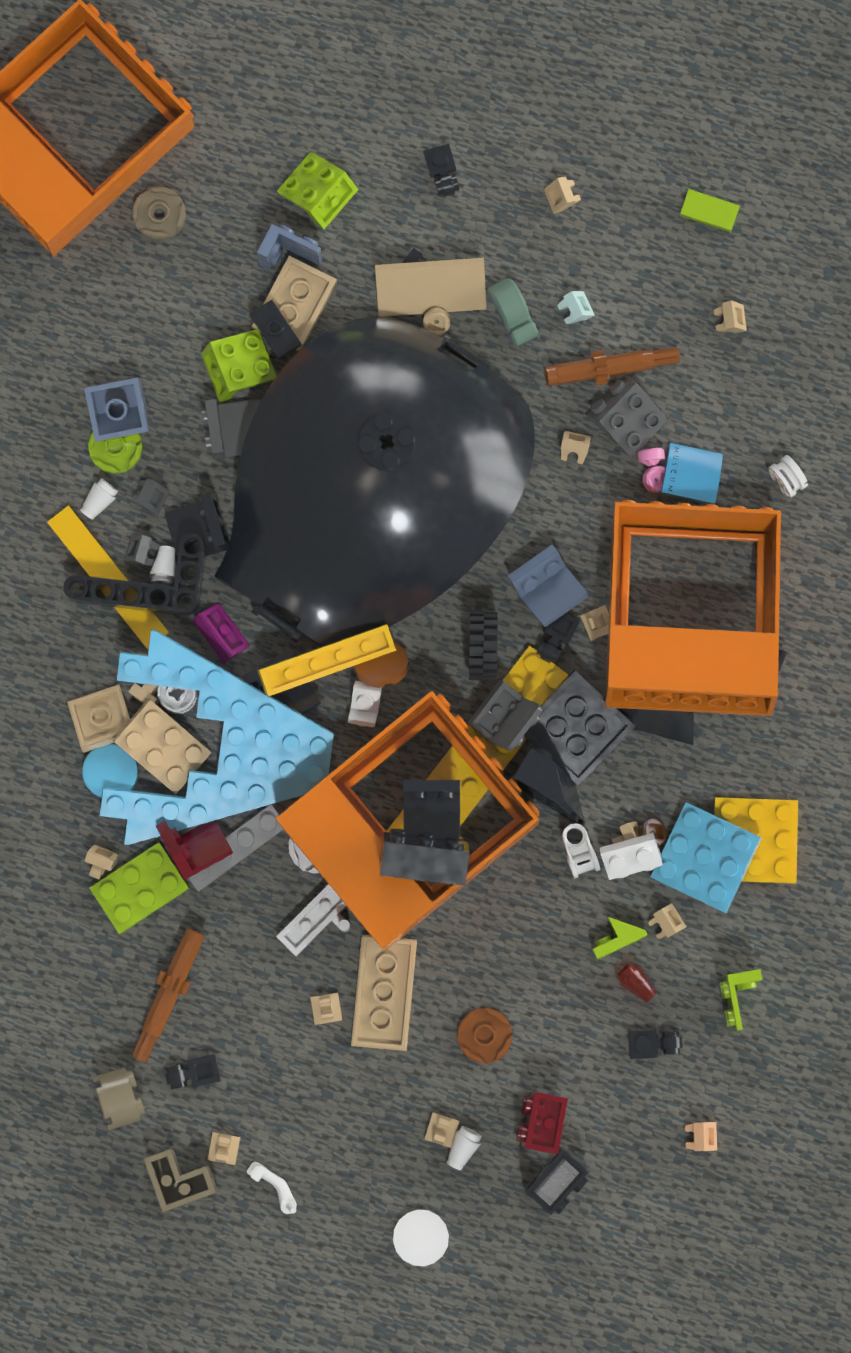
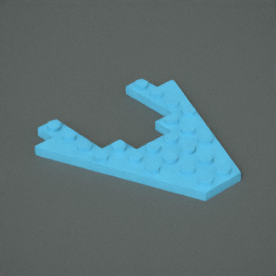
M151 629L148 655L120 651L117 681L199 690L196 718L223 721L217 773L189 770L186 797L103 787L100 816L127 819L125 845L160 836L156 825L163 821H166L170 830L176 828L179 831L305 795L328 776L334 737L332 731L273 697L266 696L261 690L156 630Z

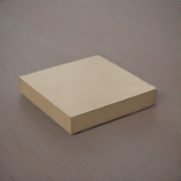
M120 685L67 702L83 753L114 743L112 740L130 720Z

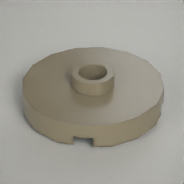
M152 187L143 194L141 193L133 205L132 218L137 230L143 236L154 241L167 240L176 236L182 230L186 221V207L182 198L174 190L167 187ZM159 210L165 213L160 219L155 217V213Z

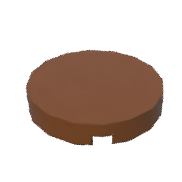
M393 642L396 651L354 665L356 676L364 684L377 688L385 687V684L392 683L394 685L399 683L408 671V657L403 647Z
M479 1008L469 1012L461 1020L457 1030V1042L461 1051L470 1060L477 1063H492L501 1059L508 1052L512 1043V1029L508 1020L500 1012L491 1008Z

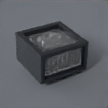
M561 1149L526 1188L525 1192L550 1215L554 1211L560 1214L570 1202L566 1199L573 1190L578 1193L588 1182L585 1176L589 1172Z

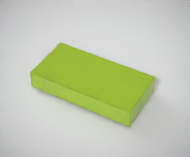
M689 189L680 216L731 233L740 206Z

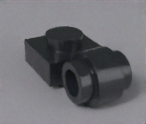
M445 144L423 150L430 178L439 176V179L434 180L438 196L444 195V197L454 195L455 191L459 190V184L456 175L450 176L451 172L456 171L450 145Z
M565 613L549 624L543 634L550 637L551 640L546 641L543 639L536 653L541 656L540 659L556 664L563 650L558 647V643L560 642L568 646L580 620Z
M657 1030L628 1031L630 1059L658 1058V1048L663 1049L664 1055L680 1054V1048H683L682 1037H679V1031L662 1032V1038L658 1040Z
M215 1054L187 1060L189 1070L184 1069L183 1064L166 1068L167 1085L170 1084L171 1090L187 1086L186 1080H189V1078L192 1080L193 1088L221 1081Z

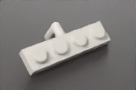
M328 884L276 937L297 957L331 921L342 932L350 930V923L340 914L346 905Z

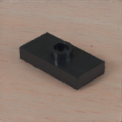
M272 299L249 314L278 360L302 346Z

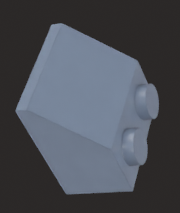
M137 377L84 388L95 442L149 431L147 407L141 378Z

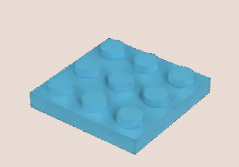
M686 802L661 853L663 866L656 867L651 878L727 913L762 838Z

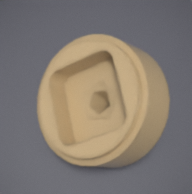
M434 307L425 313L423 318V327L438 336L448 331L450 316L446 310Z

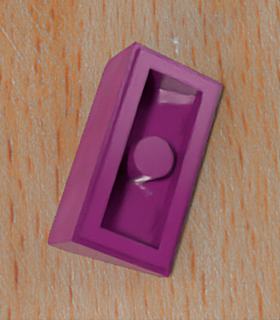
M219 602L200 612L193 620V623L223 664H226L250 647Z

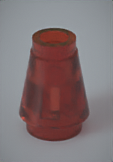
M632 962L624 966L616 976L620 981V986L639 999H642L645 1003L651 1000L657 993L640 966H635Z

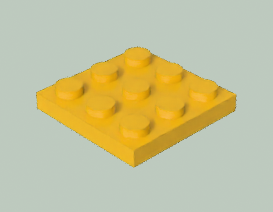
M715 797V816L762 838L742 882L796 884L798 800Z

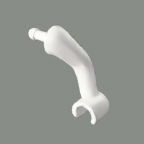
M253 1162L248 1168L247 1174L257 1182L263 1178L271 1183L277 1190L281 1211L285 1214L295 1213L297 1204L286 1181L260 1163Z

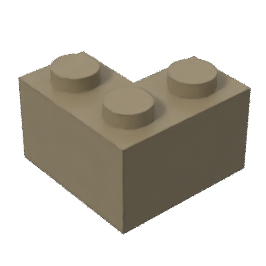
M173 1149L144 1159L162 1212L218 1192L209 1166L182 1175Z

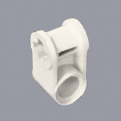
M576 823L568 825L563 830L561 837L573 878L576 879L579 874L594 869L599 871V862L585 828ZM570 829H577L581 832L582 839L580 843L571 844L567 840V832ZM589 860L588 863L577 865V863Z

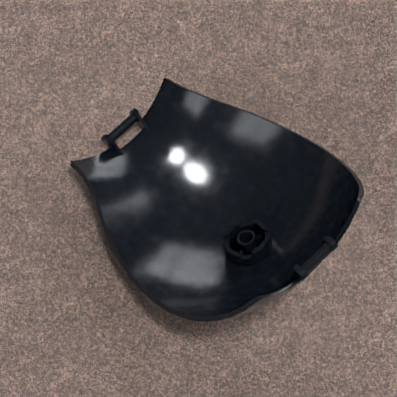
M375 316L346 322L328 330L302 348L277 375L261 400L244 440L237 469L234 523L230 540L232 549L227 550L222 564L215 574V578L254 601L256 605L251 613L256 616L261 615L292 636L291 640L295 643H298L304 635L321 648L382 625L390 627L414 614L437 599L464 576L489 549L512 516L526 486L534 455L535 431L529 405L520 394L488 369L491 365L490 362L480 360L453 342L451 336L445 334L441 338L429 330L399 317ZM446 349L475 369L469 372L441 352ZM391 441L393 448L387 447L386 450L382 449V442ZM270 599L301 620L296 627L266 606L268 600Z

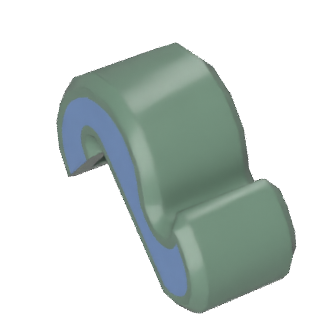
M506 278L488 287L486 291L488 299L496 306L511 343L518 347L536 338L538 330L530 317L526 302L515 282L510 278Z

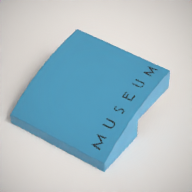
M669 443L661 494L715 505L723 454Z

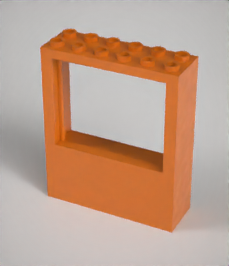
M82 0L74 3L0 71V202L53 257L195 127L193 123L194 115L190 111L192 109L190 104L183 97L178 99L172 93L174 90L164 78L159 80L154 75L155 69L146 59L141 61L135 55L137 53L135 48L127 40L122 42L117 37L118 31L108 21L104 23L98 17L100 16L98 10L91 3L86 5ZM85 36L169 121L95 190L11 104Z
M633 500L615 502L611 537L605 707L759 716L773 715L778 697L780 510H774L770 507L746 509L744 506L722 508L714 504L704 506H691L688 503L665 505L658 501L649 502L648 504L636 503ZM631 535L757 542L755 632L628 626Z
M433 691L424 696L276 818L280 826L384 952L464 887L463 885L438 882L431 886L428 881L380 876L383 834L387 831L358 798L351 787L401 746L433 722L513 818L511 822L469 855L466 884L539 825L538 816L540 812L530 800L526 803L520 797L522 790L513 779L507 781L502 775L504 769L494 757L489 760L484 754L486 752L484 744L477 736L473 738L467 733L468 726L458 714L454 717L449 712L451 710L450 704L441 693L436 696Z

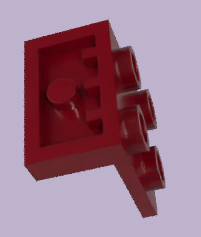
M216 820L203 823L181 836L176 828L170 830L166 821L156 825L184 880L198 874L200 871L233 853Z
M530 1092L529 1097L523 1098L521 1113L526 1114L524 1125L519 1124L516 1141L521 1142L520 1148L552 1154L559 1153L568 1098L538 1092Z

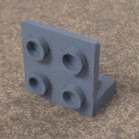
M272 224L257 251L259 265L267 270H270L272 264L278 265L283 255L281 247L320 265L322 262L321 248L318 247L319 244L309 237L304 236L302 239L294 235V231L287 226L280 225L277 227Z
M553 545L508 575L518 596L544 627L554 622L589 596L583 586L567 569L560 554Z

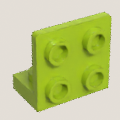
M310 152L280 186L277 192L285 199L304 209L320 228L325 229L359 189L344 170Z
M258 330L212 341L201 352L202 359L220 403L231 399L239 390L274 381L277 377Z
M761 969L723 976V982L719 983L721 998L727 999L729 1008L724 1010L727 1027L732 1026L733 1032L743 1030L735 986H737L738 991L757 987L756 982L762 981Z

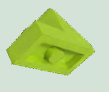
M608 917L607 919L616 938L611 939L609 935L596 941L597 947L592 949L596 960L646 937L648 934L644 929Z

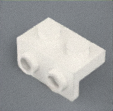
M653 833L600 847V854L609 880L624 878L630 874L650 871L656 867L663 866L661 852Z

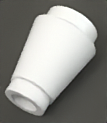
M101 478L98 483L94 482L80 511L93 520L116 499L115 495L118 493V490Z
M160 546L149 575L151 584L173 586L176 574L175 548Z
M461 1126L460 1130L455 1133L446 1163L455 1169L462 1170L463 1166H465L481 1145L479 1141L482 1136L470 1128Z

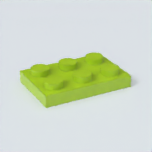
M158 842L91 886L90 890L117 932L122 934L189 890V887Z

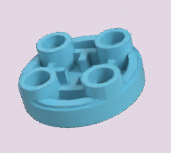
M108 744L92 750L87 755L82 768L83 780L87 788L100 798H102L103 787L132 790L138 778L137 762L117 744Z

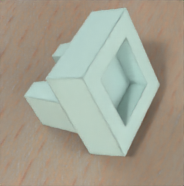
M571 291L563 296L564 299L557 305L559 310L569 308L571 312L570 316L564 319L566 324L577 323L595 316L584 291Z

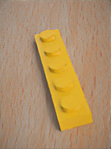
M382 625L257 671L266 696H271L396 651L388 625Z

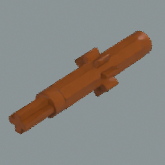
M677 347L655 351L640 350L604 356V350L594 351L589 355V359L544 367L545 381L547 386L594 380L595 386L608 384L609 377L642 372L658 366L680 363V352Z
M187 928L168 971H160L155 982L161 985L131 1055L137 1060L147 1063L179 994L184 996L187 994L191 982L186 981V978L205 938V935Z

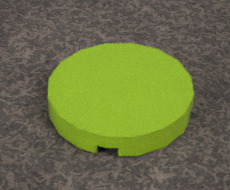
M92 432L88 443L90 457L94 464L104 472L112 474L124 473L133 468L139 461L143 450L139 433L95 442Z

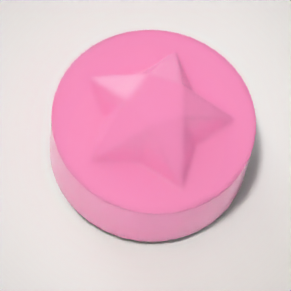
M663 448L645 449L637 453L638 463H643L648 467L657 466L660 461L665 460Z
M653 466L644 472L643 485L650 493H661L665 467Z

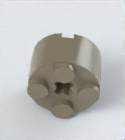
M125 1067L92 1077L93 1082L99 1081L100 1087L95 1090L104 1119L110 1118L112 1123L106 1125L108 1131L141 1121L140 1115L145 1114L141 1098L135 1099L132 1088L137 1087L132 1070L126 1072Z

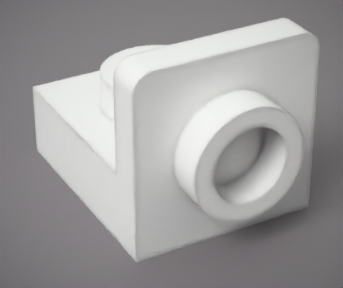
M355 681L348 723L375 727L382 687H372L361 681Z

